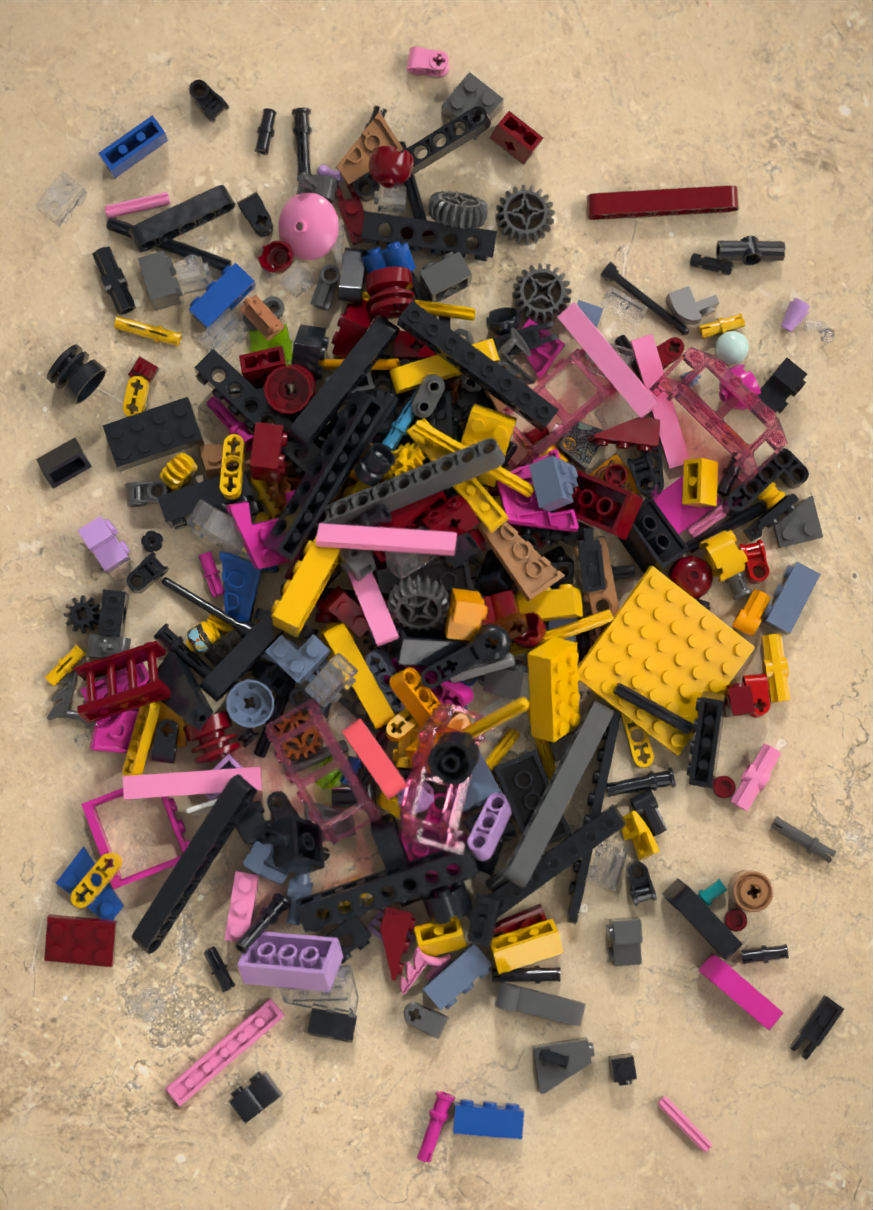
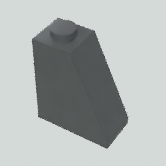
M587 1037L532 1045L540 1094L547 1093L591 1064V1057L595 1056L593 1042L589 1043ZM550 1048V1051L568 1055L569 1063L566 1070L547 1064L543 1066L542 1063L538 1062L541 1050Z

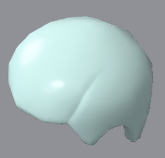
M729 331L718 338L715 344V352L720 361L728 365L738 364L748 355L749 343L743 334L737 331Z

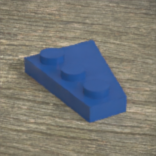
M221 551L219 553L220 560H222L223 572L221 574L222 581H224L225 612L239 621L251 622L263 568L255 569L250 559Z
M85 846L79 851L56 882L58 886L70 895L96 864ZM93 874L91 878L93 885L100 886L102 883L101 876ZM108 883L92 904L86 907L101 919L114 920L124 907V904L110 883ZM87 889L85 892L79 893L81 896L79 900L84 901V896L91 890Z

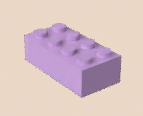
M263 932L245 954L242 953L237 966L244 984L330 992L342 962L343 954L338 938Z

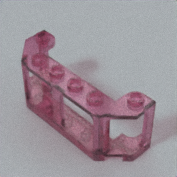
M690 347L649 389L656 397L662 392H666L669 395L667 397L669 401L675 398L737 460L734 466L736 468L740 466L743 469L738 478L745 485L788 444L781 422L775 412L759 400V396L755 392L750 391L743 384L742 379L734 375L727 368L725 362L718 359L715 355ZM682 360L693 369L682 381L667 378ZM705 368L733 394L717 411H714L690 387L691 382ZM739 401L767 427L752 444H747L724 421L725 415ZM766 441L774 452L757 467L754 452Z
M577 348L570 354L567 360L564 358L559 360L554 365L555 370L551 374L546 372L537 380L539 384L532 390L559 409L556 415L562 422L537 445L531 444L515 426L512 436L526 450L527 454L517 465L510 459L508 464L514 470L521 466L524 467L533 462L534 459L542 456L596 407L605 402L608 397H612L618 392L583 348L581 350ZM584 357L608 385L601 384L580 359ZM575 364L596 387L597 393L573 414H569L545 387L566 368ZM508 407L503 410L507 415L512 416L515 414Z
M314 697L266 724L267 730H265V733L276 749L274 755L280 764L284 763L288 770L285 774L291 784L295 783L299 789L296 792L302 804L306 803L308 805L310 819L314 824L318 823L325 839L328 842L331 841L334 845L339 840L367 824L382 817V813L367 794L327 724L324 714L319 709L320 705L317 699ZM307 706L310 719L279 736L274 725ZM310 727H316L331 752L333 760L304 778H300L282 744ZM338 769L343 773L355 794L357 804L325 821L306 787ZM360 810H364L370 817L339 836H336L332 829V826Z
M440 704L423 725L418 735V747L413 755V766L406 781L408 787L400 804V820L404 839L437 847L449 853L463 855L466 843L457 841L458 835L462 836L463 831L458 830L471 775L461 784H445L443 780L434 777L427 770L428 757L434 744L436 732L445 734L450 731H459L447 727L451 721L453 711L477 718L476 721L485 716L452 704ZM484 733L474 738L478 748L480 742H486L487 740L484 737ZM424 779L446 786L448 789L438 824L414 817ZM423 828L437 832L441 837L442 844L420 838Z

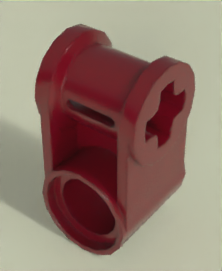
M672 337L656 346L663 370L682 356L685 345L680 338ZM671 345L673 347H679L677 353L675 351H669Z

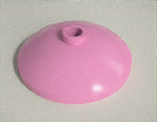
M301 193L292 197L283 207L279 217L278 229L281 241L291 247L296 258L315 260L325 256L333 248L338 237L339 222L334 207L326 198L316 193ZM300 223L303 225L302 230L299 228Z

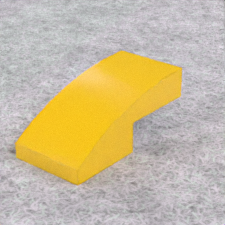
M632 811L623 816L627 821L626 826L621 829L624 839L632 840L638 859L645 860L659 853V848L652 833L638 813Z

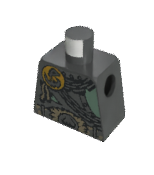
M573 420L568 429L556 423L550 435L561 440L558 449L573 464L585 472L599 446L594 445L595 442L587 441V439L604 430Z

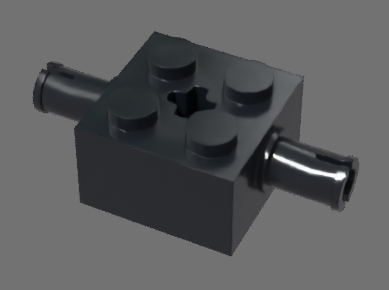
M295 815L271 822V829L264 830L261 835L262 838H267L261 839L263 843L273 845L274 866L304 875L325 868L324 861L330 856V853H326L330 852L329 849L323 847L321 824Z

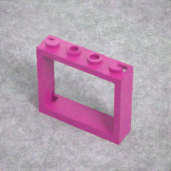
M123 788L81 804L100 856L112 852L96 807L124 796ZM169 796L161 797L183 854L190 840L186 841L183 834L186 832L185 825L182 819L178 820L175 811H178L177 804L174 798L170 799ZM181 856L123 879L120 871H118L110 881L113 889H117L175 866ZM113 858L108 860L109 864L106 866V870L110 867H115L112 864Z

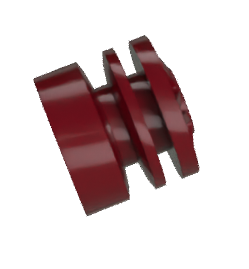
M387 267L372 271L366 275V290L368 295L371 296L368 300L371 317L377 319L382 315L388 320L397 319L411 301L415 302L414 292L410 291L413 288V281L409 269L405 267Z
M288 364L270 373L264 385V394L267 402L275 410L282 413H294L306 408L315 397L316 381L313 374L307 368L298 364ZM295 383V389L297 390V392L294 391L290 393V387L288 386V384L290 385Z
M228 711L210 716L200 731L191 724L183 727L188 742L199 741L200 745L191 750L192 753L203 752V755L194 758L196 764L220 760L241 748L239 742L228 743V741L237 737L235 733L225 735L224 731L232 726Z

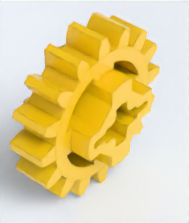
M407 442L405 446L401 444L397 450L392 451L396 462L384 474L382 479L386 481L422 466L423 463L421 461L425 457L419 445Z

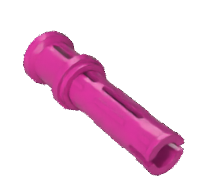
M215 396L211 397L207 401V407L227 427L229 435L237 434L243 438L246 446L245 452L251 451L254 435L249 432L244 422H239Z
M438 1090L435 1093L437 1097L433 1109L429 1111V1124L417 1155V1159L431 1163L443 1123L449 1118L448 1111L451 1102L455 1101L453 1095Z

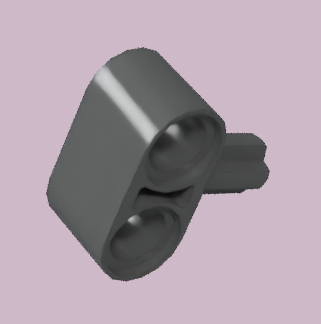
M301 172L300 176H297L299 183L296 195L316 193L326 198L330 203H334L338 179L326 175H308L306 172Z
M89 634L86 657L101 659L129 650L131 639Z

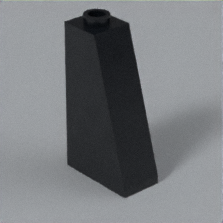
M170 651L157 668L158 680H161L170 689L171 694L170 698L161 700V702L200 731L213 714V710L189 666Z

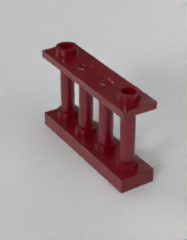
M157 641L147 642L144 645L74 667V671L86 681L87 702L77 706L78 715L89 724L170 698V689L161 680H158L156 658L166 655V650ZM147 661L149 682L138 686L136 664ZM127 668L129 688L126 691L117 693L115 671ZM106 674L108 695L97 700L95 678Z

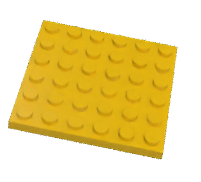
M650 566L617 611L613 621L607 625L581 661L577 673L581 683L674 755L679 756L693 736V729L689 734H685L613 693L615 685L621 683L689 722L694 723V719H698L699 712L695 710L697 697H701L704 691L722 694L723 690L726 689V685L730 684L755 647L655 567Z

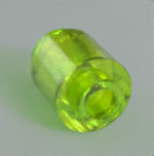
M333 755L329 759L326 758L313 776L316 778L314 782L324 790L326 787L331 789L343 775L346 765Z

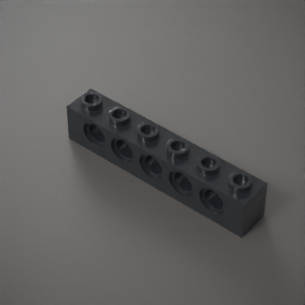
M364 211L361 238H365V243L378 245V241H385L388 245L399 241L400 244L407 243L409 250L422 251V247L431 248L430 253L444 255V251H451L454 254L460 251L463 258H465L466 254L474 255L475 260L487 261L488 257L493 258L497 231L480 228L459 229L458 227H451L434 221ZM383 223L388 224L391 228L390 234L385 237L381 236L378 232L379 226ZM404 227L411 228L413 232L412 237L408 240H404L400 235L401 229ZM426 230H431L434 233V240L431 243H425L422 239V235ZM449 233L454 234L456 237V242L453 246H447L444 242L445 236ZM469 237H475L478 241L477 247L473 250L468 249L466 246V241Z

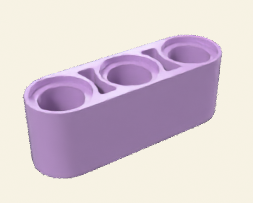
M494 793L489 796L469 836L468 845L474 857L479 861L487 860L492 856L511 816L510 805L502 793Z

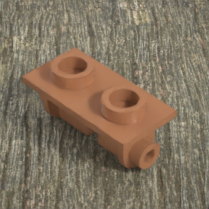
M256 294L252 298L250 296L243 301L244 305L239 308L268 342L285 328Z

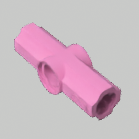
M765 743L763 744L753 763H750L744 771L741 783L730 800L731 803L745 811L749 810L759 791L761 792L769 781L770 772L781 755L777 749Z

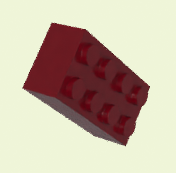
M577 470L578 477L576 480L578 486L573 488V494H571L573 502L555 510L562 512L574 509L577 520L626 540L644 498Z

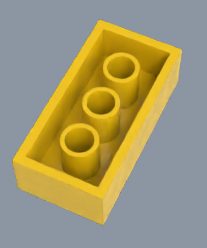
M316 538L313 542H308L304 550L303 561L299 560L294 567L292 581L287 580L283 587L281 601L276 600L271 609L273 626L296 638L298 637L340 561L339 553L341 548L316 546Z
M553 637L528 653L531 736L555 742L580 723L576 642Z

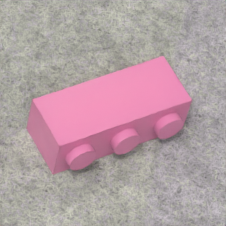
M245 871L235 872L225 940L238 941L252 925L260 875Z

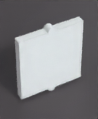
M217 799L187 808V813L197 817L207 814Z

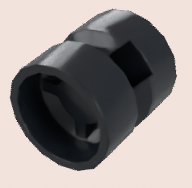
M374 443L355 465V475L368 486L377 485L384 477V474L395 464L396 458L389 448L380 443Z

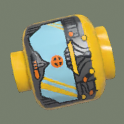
M202 621L188 630L186 644L191 652L196 651L198 654L204 655L218 646L221 636L213 623L209 624Z

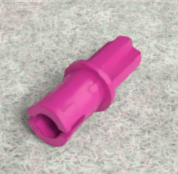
M212 552L199 555L198 558L205 574L203 578L207 580L211 595L213 597L223 595L224 589L219 577L220 570L216 568Z

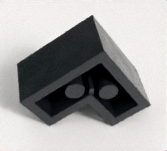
M300 324L293 344L291 364H298L307 368L313 374L317 384V381L322 380L324 367L320 366L321 360L325 359L326 350H328L329 337H326L327 328Z
M786 357L761 387V394L757 395L761 401L757 405L771 416L776 411L780 414L788 405L786 399L790 395L794 397L807 383L803 380L807 373Z

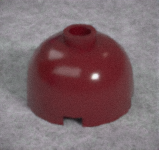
M394 146L374 148L373 153H370L369 171L372 178L384 188H393L404 184L410 178L414 165L413 155L408 151L398 152L396 151L397 147Z
M686 556L680 558L673 564L668 574V578L695 600L706 595L712 587V569L700 557Z

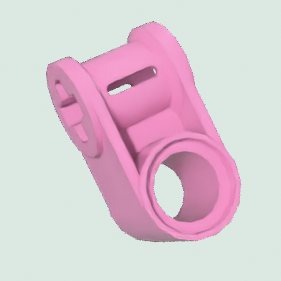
M411 47L406 71L414 75L444 77L449 71V58L443 51Z

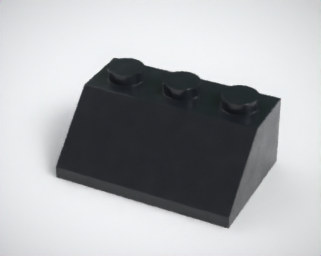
M652 497L643 500L626 540L617 537L644 574L650 566L655 567L658 571L663 570L690 550Z

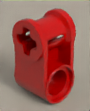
M759 539L756 543L748 545L739 544V550L742 549L748 560L745 562V572L748 581L753 584L762 583L770 573L763 541ZM753 568H760L763 572V577H755Z
M766 673L742 676V682H744V686L751 685L754 705L758 701V704L763 706L760 711L758 708H755V712L749 715L754 718L762 717L770 709Z

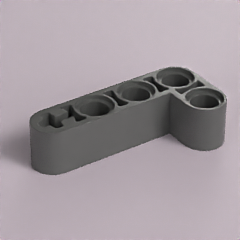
M506 982L499 983L494 1003L496 1007L504 1010L520 1011L575 1026H581L586 1006L585 1003Z

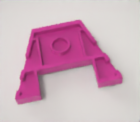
M553 449L545 456L538 457L533 462L524 467L521 466L511 471V473L534 486L529 465L552 455L560 459L558 450ZM496 481L503 511L509 517V520L506 522L509 524L569 532L578 531L579 527L574 509L551 513L539 507L535 489L530 497H526L502 482Z
M295 491L286 492L287 504ZM249 502L226 505L228 513L234 519L236 530L241 534L244 541L243 545L255 569L291 562L276 555L263 545L279 518L251 524ZM299 552L297 553L293 561L298 560Z

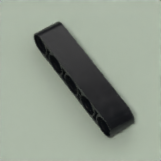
M218 185L137 223L130 228L129 234L138 250L146 252L230 212L236 204L225 185Z

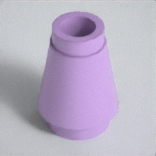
M794 298L793 302L790 301L781 327L792 332L807 316L810 306L804 301Z

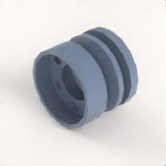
M243 679L238 681L228 691L225 707L229 716L237 724L244 727H257L264 724L271 717L274 710V698L271 690L264 683L255 679ZM254 697L253 702L255 705L245 708L244 698Z

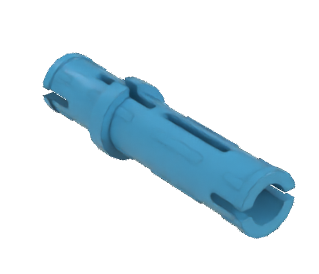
M418 387L396 422L392 423L389 434L382 442V445L391 451H395L399 441L404 435L406 436V431L416 416L411 410V401Z

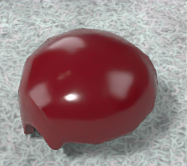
M272 241L263 246L261 256H258V261L261 268L270 274H283L291 267L294 254L291 247L283 241Z
M534 612L524 614L527 617V631L523 635L514 638L517 646L531 649L540 644L545 638L546 627L544 622Z

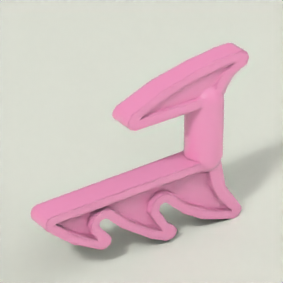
M417 947L413 955L414 966L412 967L410 962H407L405 967L407 978L400 977L399 985L402 994H406L427 964L433 965L426 974L427 980L431 981L452 960L450 954L439 958L426 955Z

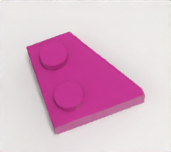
M529 318L523 328L535 324L537 326L538 324ZM547 330L538 331L540 339L552 335ZM558 339L543 344L542 347L530 350L531 356L527 357L538 378L542 379L566 345Z

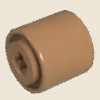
M742 870L730 879L728 896L737 908L747 912H759L771 903L773 886L770 879L764 874L753 870ZM751 885L759 889V892L755 894V898L747 894V891L751 889Z

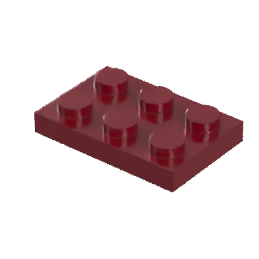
M49 914L47 916L44 961L113 967L117 921Z

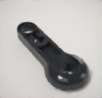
M487 624L480 627L465 647L427 667L422 672L421 681L423 685L428 688H434L476 664L501 661L510 650L511 640L509 634L504 628L495 624ZM488 637L492 640L497 639L496 649L492 650L491 647H485L484 643H487L485 640ZM446 661H456L458 664L455 667L456 671L453 673L451 670L444 672L447 677L442 679L441 673L436 666L441 665V669L447 666ZM428 671L436 672L438 675L436 683L429 684L425 681L424 677Z

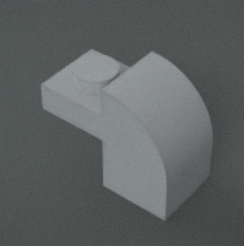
M689 286L668 293L666 297L672 315L681 323L687 325L699 324L702 319L700 314L702 313L703 316L715 312V308L719 304L717 295L695 302Z

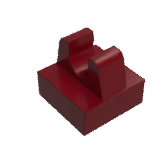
M139 356L128 376H143L150 385L159 368Z

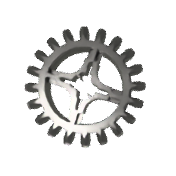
M524 184L521 186V191L516 186L513 187V194L510 191H506V198L501 197L499 199L502 205L496 206V210L499 213L495 215V219L500 220L497 223V227H504L501 232L502 235L510 233L508 240L511 241L516 237L517 244H520L521 239H525V245L529 244L530 238L536 243L538 241L537 235L542 239L545 238L544 231L550 232L551 227L549 225L554 224V219L551 217L555 215V211L551 209L553 202H546L549 198L548 194L541 197V189L533 192L534 186L531 185L530 189L526 190ZM521 200L519 208L507 212L514 202ZM528 200L536 203L541 210L530 206ZM524 206H525V212H526V214L528 215V218H527L526 223H525L524 215L522 214L523 209H524ZM543 218L537 227L529 229L532 221ZM509 220L520 223L522 229L513 226Z
M441 191L431 196L428 215L431 219L443 225L458 227L459 229H475L485 224L488 215V204L483 199L474 197L472 194H465V192Z
M539 263L537 270H535L533 265H530V273L523 269V277L517 276L516 281L518 283L513 284V289L516 291L512 293V297L518 298L514 301V306L522 305L518 309L519 313L526 311L525 319L532 315L534 316L533 321L535 323L538 317H541V322L545 323L547 316L550 321H554V314L559 316L562 313L561 310L564 311L568 308L565 303H570L571 298L566 296L572 293V289L566 288L570 285V281H562L566 276L565 273H561L558 276L559 268L556 267L551 271L550 264H547L546 269H542V263ZM535 278H547L550 281L542 283ZM527 283L531 285V290L533 291L529 300H526L524 296V287ZM555 286L558 287L560 299L556 304L553 302V297L550 294ZM544 290L546 291L545 296H544V295L537 296V295H538V291H540V292H543ZM541 303L549 308L538 309L533 306Z
M419 575L416 579H412L409 576L407 582L401 580L399 585L394 584L393 591H390L388 600L390 616L393 617L395 623H400L402 628L408 626L410 631L413 628H417L419 632L421 628L429 631L430 626L437 628L438 623H443L445 617H447L450 607L449 595L447 590H444L443 584L438 585L436 579L430 581L428 576L425 579H421Z

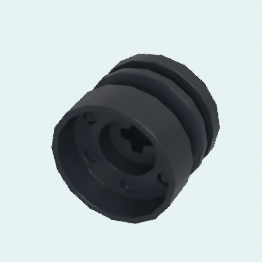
M74 344L66 349L56 359L46 377L52 384L55 383L58 389L66 387L64 394L76 405L85 401L98 388L107 372L106 368L95 359L87 362L89 354L86 351L82 352L83 349L78 344Z

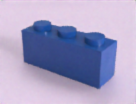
M152 115L98 154L113 177L116 178L168 142L165 131Z
M237 263L233 266H227L222 271V276L216 282L212 281L206 287V292L201 297L197 296L190 303V314L209 332L256 287L255 281Z
M460 1099V1102H455L453 1134L522 1140L524 1109L519 1108L520 1105L515 1103H506L505 1107L497 1106V1103L493 1101H483L482 1105L474 1104V1100Z

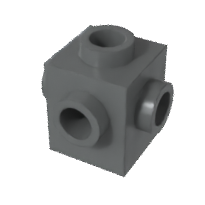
M343 548L339 553L342 560L340 562L342 569L347 574L351 573L357 581H360L376 569L371 550Z

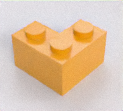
M452 588L449 613L447 614L445 625L447 638L470 641L474 633L480 628L481 620L486 618L487 606H484V599L481 598L479 591Z

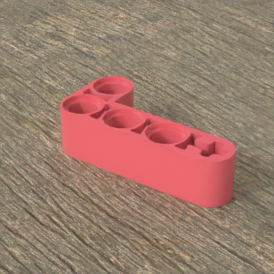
M361 718L342 730L343 735L388 799L408 787Z

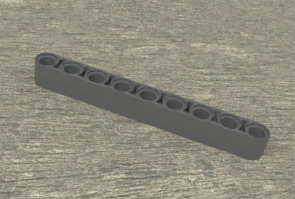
M491 438L485 439L326 505L314 527L318 532L319 524L350 525L359 520L363 513L375 510L380 503H383L390 512L496 469L504 463L505 456L496 440Z
M595 699L587 707L510 857L502 877L522 888L528 883L614 714L613 709Z

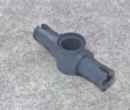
M296 873L293 878H290L287 898L290 902L287 923L300 925V919L295 909L296 900L311 895L313 882L309 878L310 873L304 875Z

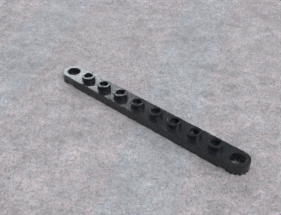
M611 707L614 710V714L601 738L604 739L603 748H599L596 761L600 762L598 771L594 770L592 783L595 784L594 791L589 793L587 805L590 806L589 815L585 814L582 826L601 813L621 717L620 712L614 707ZM593 850L574 863L573 872L576 873L574 882H570L568 894L571 895L567 914L568 923L576 924L578 921Z

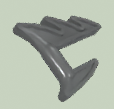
M512 327L510 338L497 351L500 359L497 364L508 366L504 369L513 376L520 375L521 377H517V379L524 384H534L535 380L507 355L517 345L527 356H531L527 343L517 330Z
M73 670L61 681V685L69 684L52 698L53 702L62 698L63 700L52 708L47 719L52 720L58 717L83 722L86 728L89 729L91 723L88 724L83 720L77 711L69 710L77 679V673Z

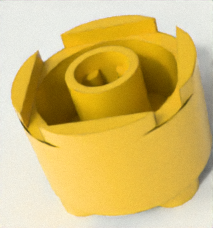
M724 530L699 543L700 550L705 548L706 554L703 555V558L712 569L713 576H719L718 582H722L744 571L745 562L748 561L742 549L738 550L735 544L737 542L736 537L731 530L728 532Z

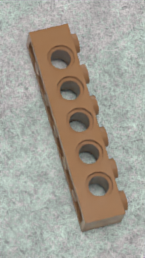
M594 537V539H599L602 545L606 590L582 592L584 603L589 605L590 612L587 613V617L600 613L596 609V603L602 599L607 603L604 611L610 610L614 617L619 610L606 537ZM576 541L577 546L574 547V553L576 560H579V544L578 541ZM578 569L579 579L581 582L580 569ZM600 627L593 629L594 635H591L592 646L602 634Z

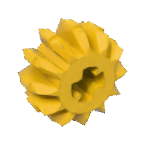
M177 454L162 469L160 478L168 488L176 491L191 480L198 466L187 454Z

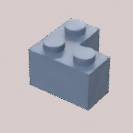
M553 455L529 465L540 508L550 512L573 502L571 494H573V488L578 486L576 480L578 474L573 465Z
M314 634L298 650L280 635L265 651L300 685L332 654Z

